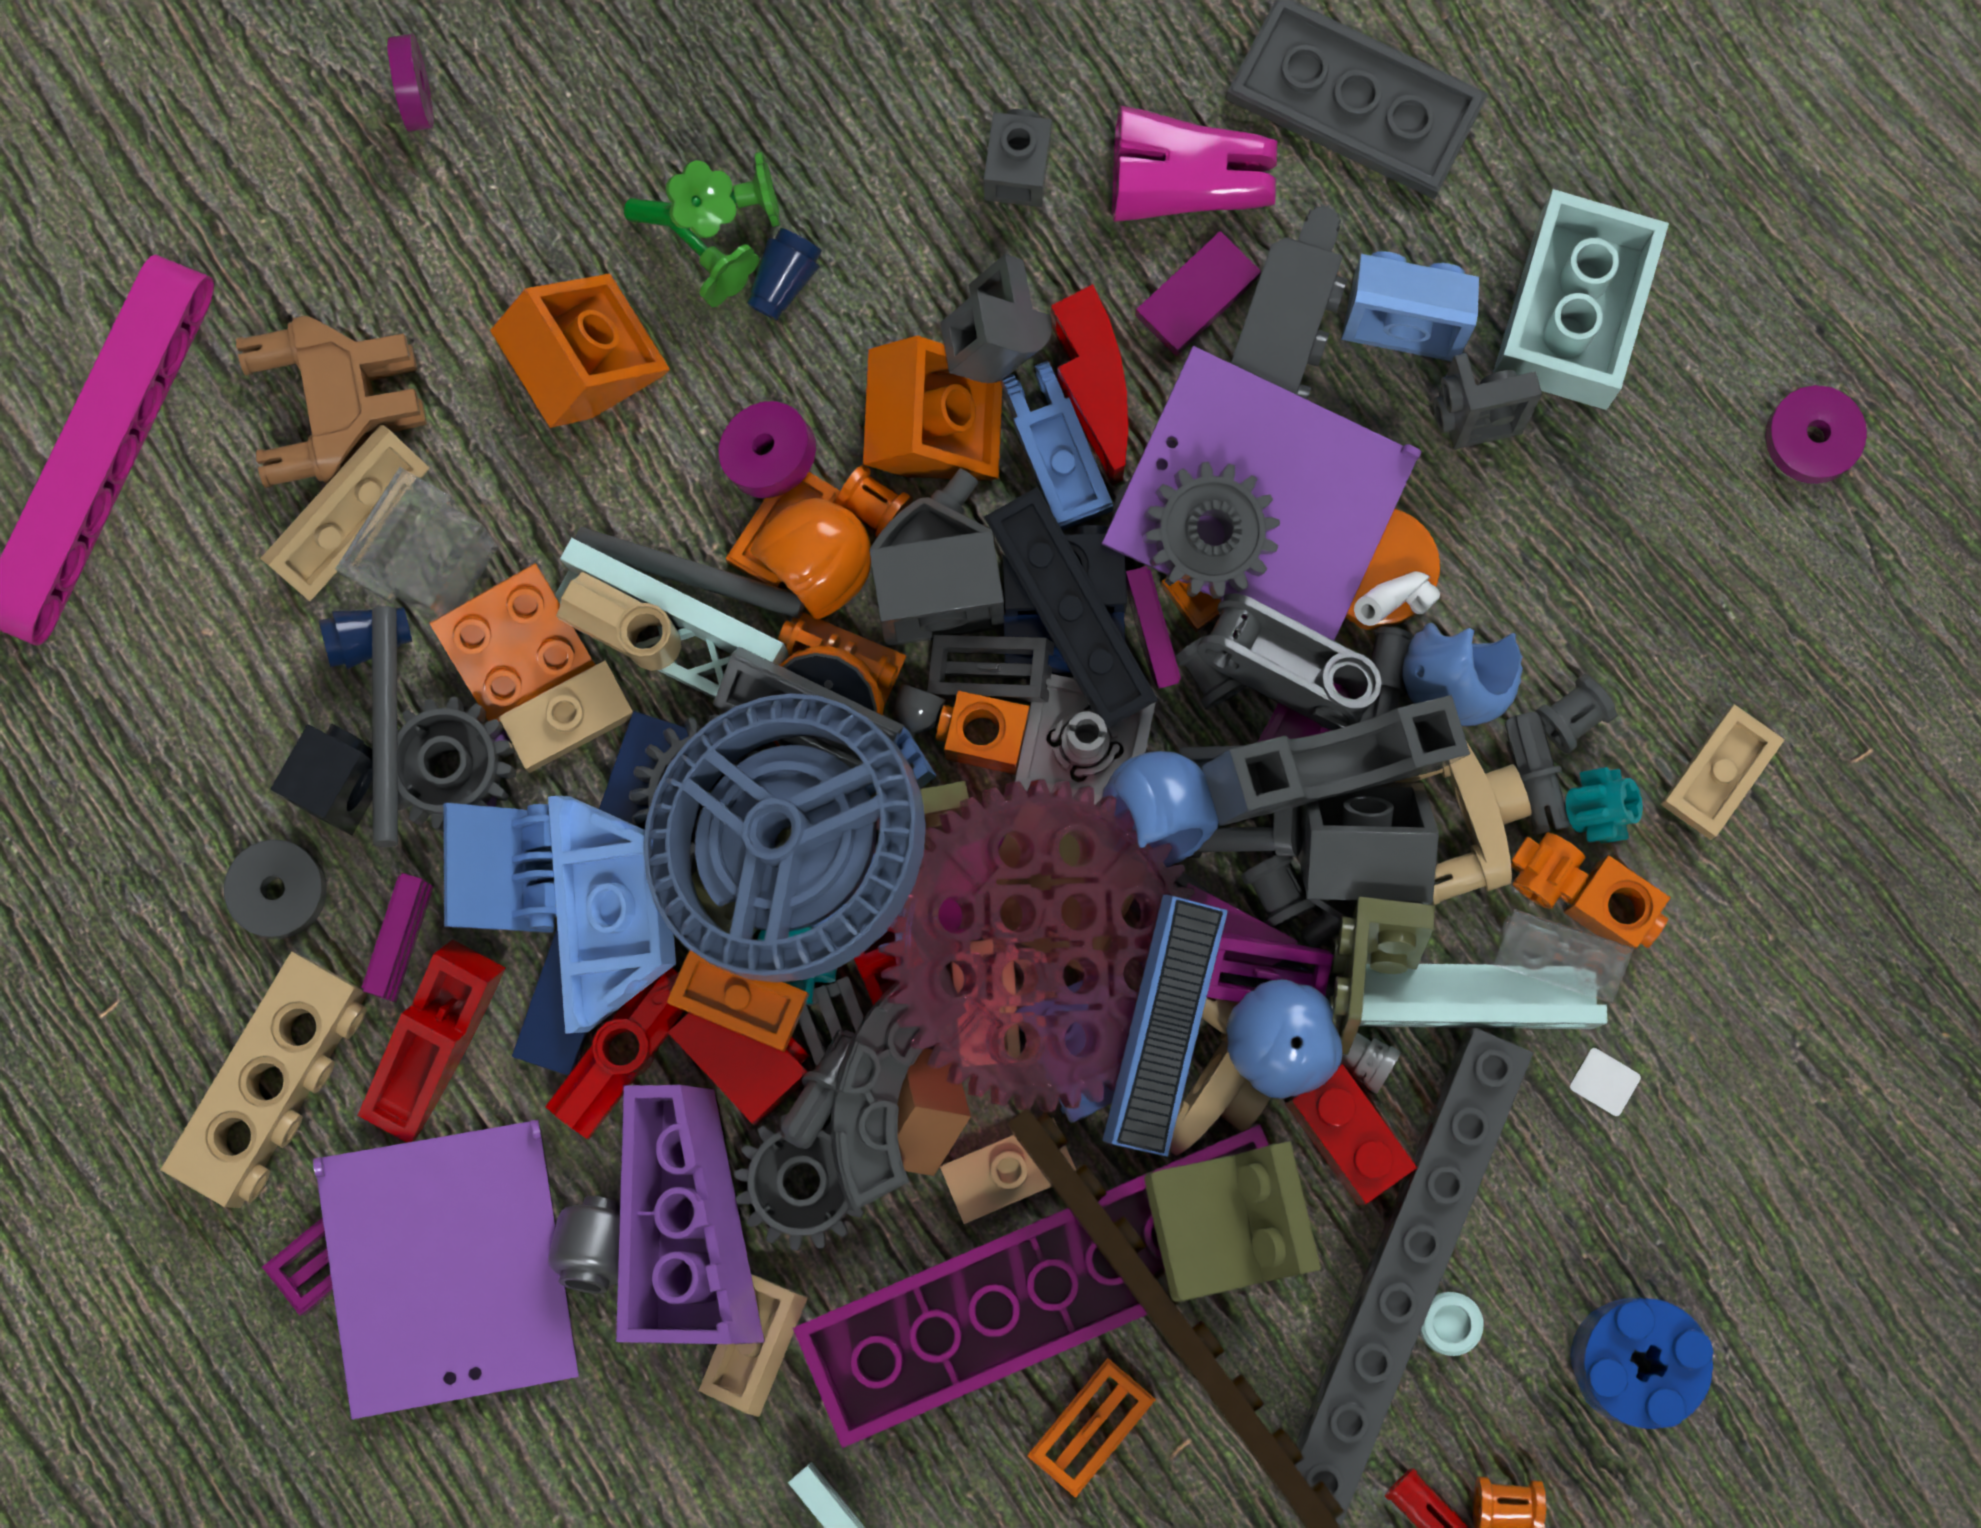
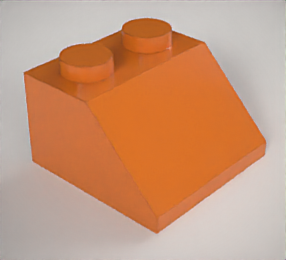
M610 273L525 288L490 330L550 428L592 419L660 379L670 370Z
M918 335L870 348L868 350L863 465L912 478L952 479L958 469L961 468L970 473L976 480L999 479L1002 410L1001 381L982 383L949 373L944 344Z

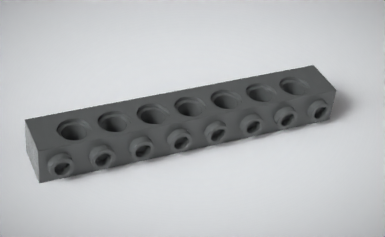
M1478 1028L1465 1032L1461 1038L1413 1155L1412 1161L1417 1168L1404 1177L1295 1443L1305 1458L1296 1465V1468L1311 1487L1321 1480L1345 1511L1336 1519L1340 1526L1348 1511L1533 1055V1052ZM1276 1489L1275 1495L1287 1502L1278 1489Z

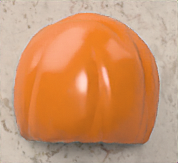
M819 498L801 500L782 510L763 528L750 550L755 557L760 559L776 574L779 580L783 581L797 595L798 599L815 619H821L834 613L855 597L865 584L871 568L870 539L861 521L853 512L841 505Z

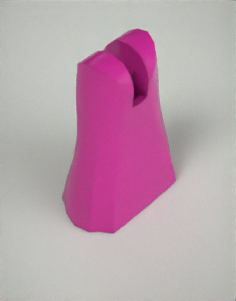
M1120 106L1117 113L1114 138L1111 212L1113 221L1138 220L1198 211L1253 209L1275 205L1276 178L1262 171L1271 170L1277 165V141L1257 134L1196 125L1153 112Z

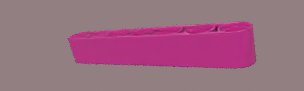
M156 254L150 256L140 269L0 557V631L39 646L48 639L54 630L208 311L214 293L212 277Z

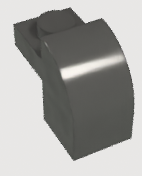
M1004 254L969 284L971 297L940 322L949 373L982 383L999 382L1041 350L1050 339L1052 331L1051 315L1033 310L1024 261L1008 254Z

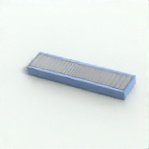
M1163 894L1103 1141L1168 1157L1228 910Z

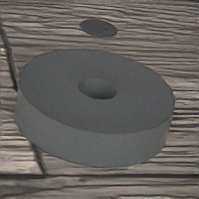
M283 840L261 841L243 850L230 865L224 881V899L232 918L245 930L268 939L293 937L309 928L319 917L327 894L325 874L318 861L303 848ZM281 879L285 886L284 893L280 898L270 900L266 893L267 886L271 881Z

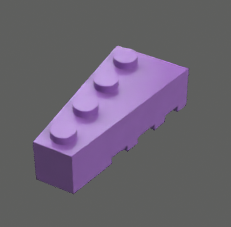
M685 1085L624 1086L616 1342L765 1343L714 1089Z

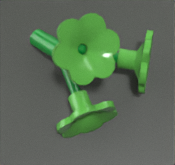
M762 151L755 153L756 169L753 181L732 186V181L725 172L711 171L705 162L696 160L688 163L684 167L682 174L672 176L666 183V194L672 203L630 198L624 206V215L627 221L668 226L700 256L699 263L710 273V276L703 283L699 292L706 303L713 308L722 304L727 297L736 295L744 288L748 281V275L758 266L759 257L747 244L737 248L731 255L725 256L716 246L708 247L699 238L706 239L715 236L720 225L730 223L736 215V203L738 208L759 204L767 213L772 227L780 226L778 202L773 189L769 166L765 162Z

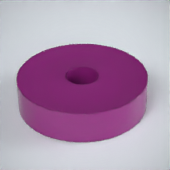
M413 33L388 37L387 49L391 78L404 126L408 132L431 129L434 126L433 107L427 73L417 39Z
M1820 385L1803 387L1786 396L1770 415L1765 431L1767 450L1775 465L1787 476L1810 484L1826 483L1843 475L1858 461L1863 453L1867 439L1865 419L1857 404L1843 392ZM1811 426L1819 428L1824 434V442L1817 443L1812 441L1808 436L1807 428Z
M777 401L760 402L743 409L728 423L719 443V461L727 477L745 494L757 498L776 497L792 490L809 473L816 455V440L808 423L793 407ZM774 444L769 453L761 455L762 450L767 445Z

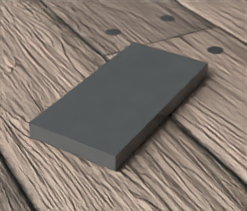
M1275 0L1227 91L1226 100L1435 200L1486 101L1488 93L1293 0Z

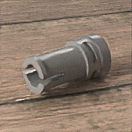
M1357 1032L1349 1054H1342L1340 1065L1343 1064L1347 1070L1352 1072L1351 1076L1353 1079L1360 1081L1367 1089L1377 1094L1397 1062L1401 1051L1380 1042L1375 1037L1371 1041Z

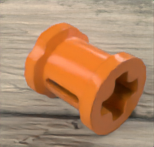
M861 465L847 479L834 503L853 512L858 519L875 529V537L877 538L887 524L912 503L913 497L906 492L899 495L872 478L870 476L871 469Z
M1477 1477L1473 1496L1474 1528H1545L1546 1493L1542 1481L1532 1480L1528 1486L1491 1484L1488 1477Z

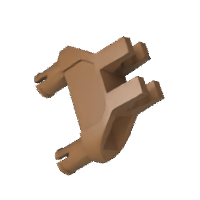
M308 316L293 318L292 322L288 323V329L246 338L238 337L236 339L238 351H243L242 354H238L241 368L246 376L253 375L255 372L294 364L300 369L312 434L308 435L307 442L256 451L257 463L263 465L258 467V471L265 488L316 477L318 481H324L325 484H328L380 425H383L392 433L428 425L422 399H418L415 389L374 395L371 381L417 370L414 349L411 344L408 345L405 334L355 342L318 320Z

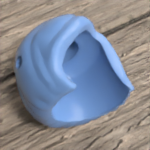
M1428 623L1422 631L1415 633L1409 643L1408 651L1403 661L1402 678L1410 700L1417 704L1452 695L1461 726H1475L1499 718L1512 705L1521 683L1520 677L1523 670L1521 661L1523 656L1516 643V634L1511 633L1494 643L1476 644L1472 643L1474 630L1471 628L1448 637L1443 636L1434 623Z
M1155 751L1130 758L1113 772L1103 789L1102 805L1105 814L1116 828L1138 843L1139 847L1143 848L1146 854V870L1148 873L1171 867L1173 864L1180 863L1186 857L1193 855L1218 828L1219 820L1205 774L1198 765L1181 754Z
M1284 979L1262 983L1255 990L1247 993L1233 1007L1228 1017L1226 1032L1228 1035L1227 1050L1230 1059L1239 1074L1245 1077L1253 1088L1268 1097L1284 1099L1289 1096L1311 1092L1327 1082L1341 1063L1342 1042L1333 1023L1331 1003L1321 992L1311 986L1298 985ZM1300 1037L1302 1041L1301 1046L1293 1048L1291 1046L1292 1038Z

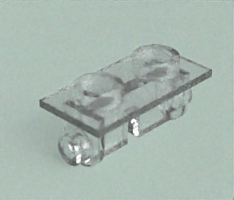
M1514 909L1512 916L1507 915L1500 934V939L1503 940L1494 965L1613 1003L1634 947Z

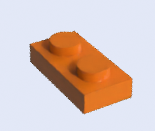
M689 950L667 1003L785 1052L809 993L784 982L746 979L716 967Z

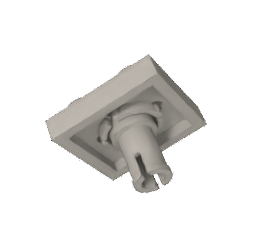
M1051 674V679H1046L1045 687L1049 690L1048 703L1031 702L1013 792L1104 811L1102 805L1103 789L1113 772L1126 760L1146 752L1155 703L1107 729L1104 720L1091 710L1074 678ZM1050 732H1052V742H1056L1060 733L1062 734L1060 746L1053 747L1048 744L1046 737ZM1117 743V744L1113 745V747H1112V749H1111V751H1110V754H1109V756H1108V755H1107V752H1108V749H1109V744ZM1121 746L1123 755L1120 758L1114 759L1115 755L1119 753ZM1074 767L1084 768L1076 769L1074 775L1078 778L1087 776L1084 781L1076 782L1071 778L1070 772Z

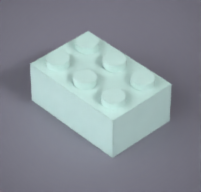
M1553 189L1538 219L1493 373L1514 370L1518 376L1536 371L1541 391L1607 410L1622 388L1669 223Z

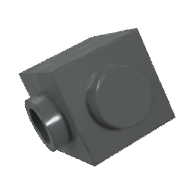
M1012 109L1006 114L993 112L984 175V200L1042 207L1051 145L1052 119L1041 118L1038 113L1027 109Z

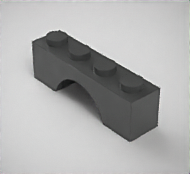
M1452 695L1400 707L1369 720L1322 734L1288 739L1287 736H1282L1229 749L1203 765L1202 768L1219 824L1223 826L1435 772L1470 755V751Z

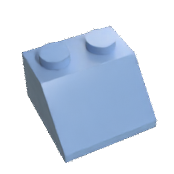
M1380 251L1373 253L1371 256L1361 254L1353 277L1341 340L1452 361L1455 355L1462 354L1477 322L1479 277L1467 275L1461 267L1448 263H1435L1430 265V267L1406 263L1407 260L1403 256L1392 252Z

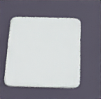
M1592 1048L1573 1079L1570 1088L1612 1115L1619 1116L1638 1085L1641 1076L1599 1049Z

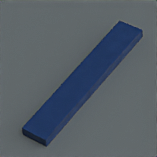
M633 711L599 810L633 824L632 816L638 811L649 808L648 805H639L629 799V792L631 790L649 788L648 783L642 782L633 774L635 767L645 766L654 770L657 763L652 761L645 753L647 746L652 744L665 753L671 746L665 740L663 731L671 728L679 739L682 740L689 737L686 728ZM557 927L512 1057L569 1076L578 1064L588 1032L565 1034Z

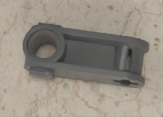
M1231 593L1221 598L1217 609L1220 616L1211 634L1203 637L1197 648L1200 658L1215 670L1315 721L1321 727L1330 730H1337L1359 723L1361 716L1376 700L1381 690L1380 672L1375 664L1366 656L1356 653L1257 600L1241 594ZM1246 615L1247 619L1242 618L1241 616ZM1234 631H1236V635H1235V637L1233 638L1232 635H1233ZM1333 683L1344 686L1350 692L1352 699L1344 698L1337 693Z

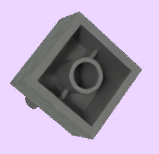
M961 468L958 469L943 491L935 490L930 498L917 499L895 516L878 535L870 548L886 647L933 640L934 635H964L1004 628V599L992 530L963 515L965 510L962 504L977 486L978 481Z
M1391 782L1300 806L1302 849L1299 860L1306 897L1309 901L1319 906L1323 912L1301 930L1304 939L1311 947L1320 948L1339 932L1341 918H1352L1358 897L1427 905L1433 902L1439 832L1424 783Z

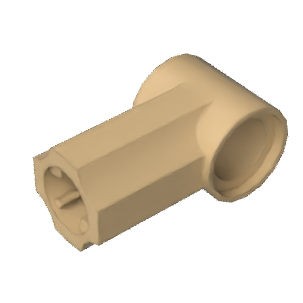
M583 571L577 578L570 581L561 597L560 607L556 615L559 620L630 657L641 668L650 671L662 670L670 666L677 659L681 649V636L667 614L658 606L642 603ZM649 626L663 628L662 637L655 646L647 649L636 647V639L643 629Z

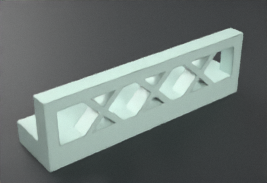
M571 538L560 557V560L569 571L555 594L559 603H561V597L570 581L577 578L583 571L642 603L653 604L661 608L674 626L680 628L677 631L681 636V641L694 636L706 641L712 662L688 670L678 665L675 660L670 666L658 671L713 699L716 698L724 676L723 670L727 668L731 657L720 659L716 647L732 654L740 646L777 665L790 657L784 643ZM657 626L660 636L636 643V647L647 649L655 646L662 637L663 628ZM716 673L719 685L703 676Z
M1366 964L1363 1012L1359 1025L1361 1027L1594 1029L1607 1024V1005H1597L1596 966L1419 964L1417 969H1407L1406 972L1401 974H1385L1372 970L1370 964Z

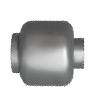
M587 1196L584 1198L583 1205L570 1206L560 1212L551 1243L548 1264L560 1275L558 1282L561 1285L584 1293L603 1294L607 1293L610 1285L618 1284L620 1204L605 1197Z

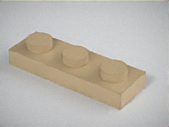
M380 425L260 559L301 595L311 601L430 468L394 433Z

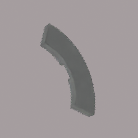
M934 955L911 969L877 1000L862 1020L841 1063L832 1104L831 1141L839 1184L847 1205L852 1211L909 1183L903 1167L898 1143L899 1107L897 1102L902 1083L910 1065H914L917 1057L928 1042L947 1024L966 1013L940 956Z

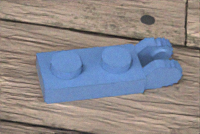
M1046 361L1035 365V376L1038 386L1049 404L1048 406L1030 412L1022 385L1014 374L1001 380V384L1014 416L1015 430L1041 494L1063 531L1112 512L1113 504L1070 398L1065 399L1052 366Z

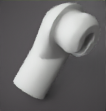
M1414 571L1375 586L1357 600L1354 605V613L1358 621L1367 626L1379 623L1405 602L1410 605L1414 613L1424 614L1440 598V592L1436 586L1428 581L1430 576Z

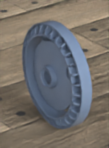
M790 693L761 697L735 706L711 720L685 743L668 765L655 790L646 819L643 846L646 879L654 904L667 927L688 949L727 972L751 980L786 982L805 980L833 971L859 956L879 939L904 907L916 883L924 854L926 822L922 794L913 769L899 747L867 717L843 703L821 696ZM800 736L825 738L843 744L852 749L864 763L850 769L841 760L823 750L802 745H786L763 750L744 759L736 766L734 765L740 757L759 746L779 739ZM724 773L725 776L718 782L711 794L708 793L718 778ZM874 783L878 794L873 799L870 798L865 788ZM701 805L704 807L699 818L695 838L696 864L702 883L717 906L722 907L730 902H736L730 934L724 932L706 912L698 898L691 875V835ZM879 819H881V820H880L879 842H878V845H877V849H876V852H875V856H874L872 865H871V867H870V869H869V866H870L871 861H872V858H873L874 850H875V843H876V821L879 820ZM792 825V832L788 841L784 845L775 848L778 834L782 829ZM651 839H653V850H651ZM835 913L829 920L808 932L788 938L789 931L812 926ZM754 928L766 931L765 941L751 940Z

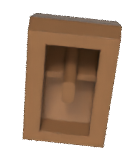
M924 1048L914 1065H910L900 1090L897 1102L899 1107L898 1143L903 1167L906 1172L934 1176L969 1121L971 1114L954 1053Z

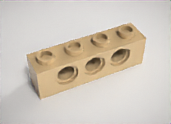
M291 951L160 1170L223 1207L241 1208L245 1201L249 1203L254 1201L269 1178L270 1170L265 1168L275 1149L277 1146L284 1148L299 1129L303 1117L297 1112L310 1091L314 1094L317 1093L330 1077L335 1062L329 1058L341 1038H351L362 1023L367 1008L362 1003L368 993L363 992L359 987L310 959ZM304 1013H311L316 1022L315 1034L308 1043L297 1046L291 1036L292 1024L298 1016ZM276 1066L283 1074V1087L276 1097L266 1100L260 1093L259 1080L267 1069ZM243 1120L250 1129L251 1140L248 1147L242 1153L235 1155L228 1148L227 1134L235 1123Z

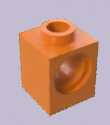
M958 690L954 707L943 705L936 733L937 741L946 742L944 748L945 759L1016 775L1030 706ZM978 718L992 721L999 730L995 740L987 745H975L968 741L964 735V730L971 721Z
M1608 855L1595 864L1586 879V884L1572 905L1568 904L1563 913L1623 954L1638 948L1640 944L1649 948L1668 922L1669 918L1661 912L1671 897ZM1613 893L1623 894L1632 901L1635 908V916L1631 924L1620 923L1611 916L1608 902Z

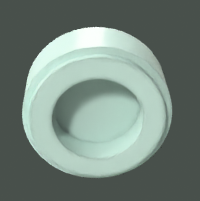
M1456 1292L1438 1293L1432 1301L1420 1331V1336L1425 1344L1437 1353L1448 1356L1465 1354L1477 1345L1482 1336L1483 1317L1481 1311L1473 1300L1463 1294Z

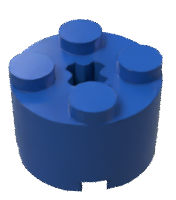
M1624 1298L1599 1307L1592 1311L1580 1324L1571 1346L1572 1370H1574L1577 1384L1586 1402L1604 1417L1637 1428L1658 1429L1674 1427L1681 1423L1704 1400L1709 1390L1713 1373V1347L1708 1336L1704 1334L1698 1323L1684 1310L1671 1303L1657 1299ZM1634 1351L1646 1352V1359L1651 1362L1648 1373L1639 1372L1637 1374L1638 1366L1630 1361Z

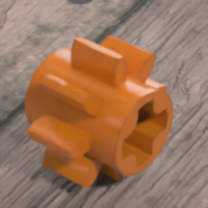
M1546 833L1539 844L1526 837L1511 859V868L1519 872V875L1513 882V886L1526 898L1547 909H1552L1559 898L1572 905L1589 876L1579 869L1586 857L1573 844L1553 833Z

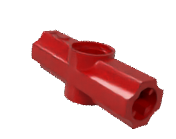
M670 968L622 1005L612 1020L606 1022L598 1029L593 1039V1045L545 1106L554 1116L584 1138L589 1140L624 1095V1086H631L637 1076L642 1075L650 1068L655 1058V1053L669 1036L668 1031L687 1012L667 1003L679 975V972L675 969ZM624 1032L634 1033L639 1041L637 1057L629 1064L616 1065L611 1060L609 1054L612 1040L618 1034Z

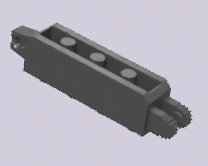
M1323 204L1320 207L1315 206L1314 210H1309L1298 241L1286 237L1271 244L1231 364L1306 400L1308 399L1311 387L1300 384L1307 364L1319 366L1330 334L1319 330L1324 311L1328 310L1337 313L1348 280L1337 276L1343 255L1332 252L1340 229L1341 219L1338 218L1339 213L1335 212V208L1331 209L1329 205L1325 207Z

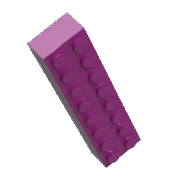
M1257 1125L1154 1171L1233 1156L1269 1146V1143L1261 1125ZM1145 1175L1106 1191L1107 1195L1098 1202L1113 1222L1124 1216L1146 1245L1137 1255L1153 1275L1161 1268L1164 1270L1165 1268L1144 1181ZM1067 1208L793 1327V1330L840 1445L844 1448L1147 1315V1313Z

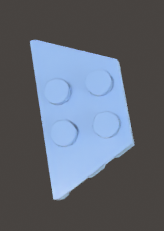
M550 796L548 797L565 1034L589 1032L676 965L674 933L667 927L655 906L646 879L643 851L645 830L573 797ZM651 839V850H653V839Z

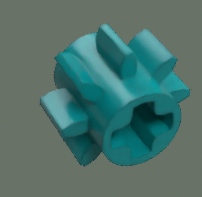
M1608 767L1581 771L1579 774L1582 786L1569 789L1566 795V813L1572 828L1579 833L1587 832L1588 842L1600 841L1603 844L1627 840L1629 835L1626 825L1638 823L1643 812L1642 797L1637 784L1631 778L1621 779L1620 769L1609 770Z

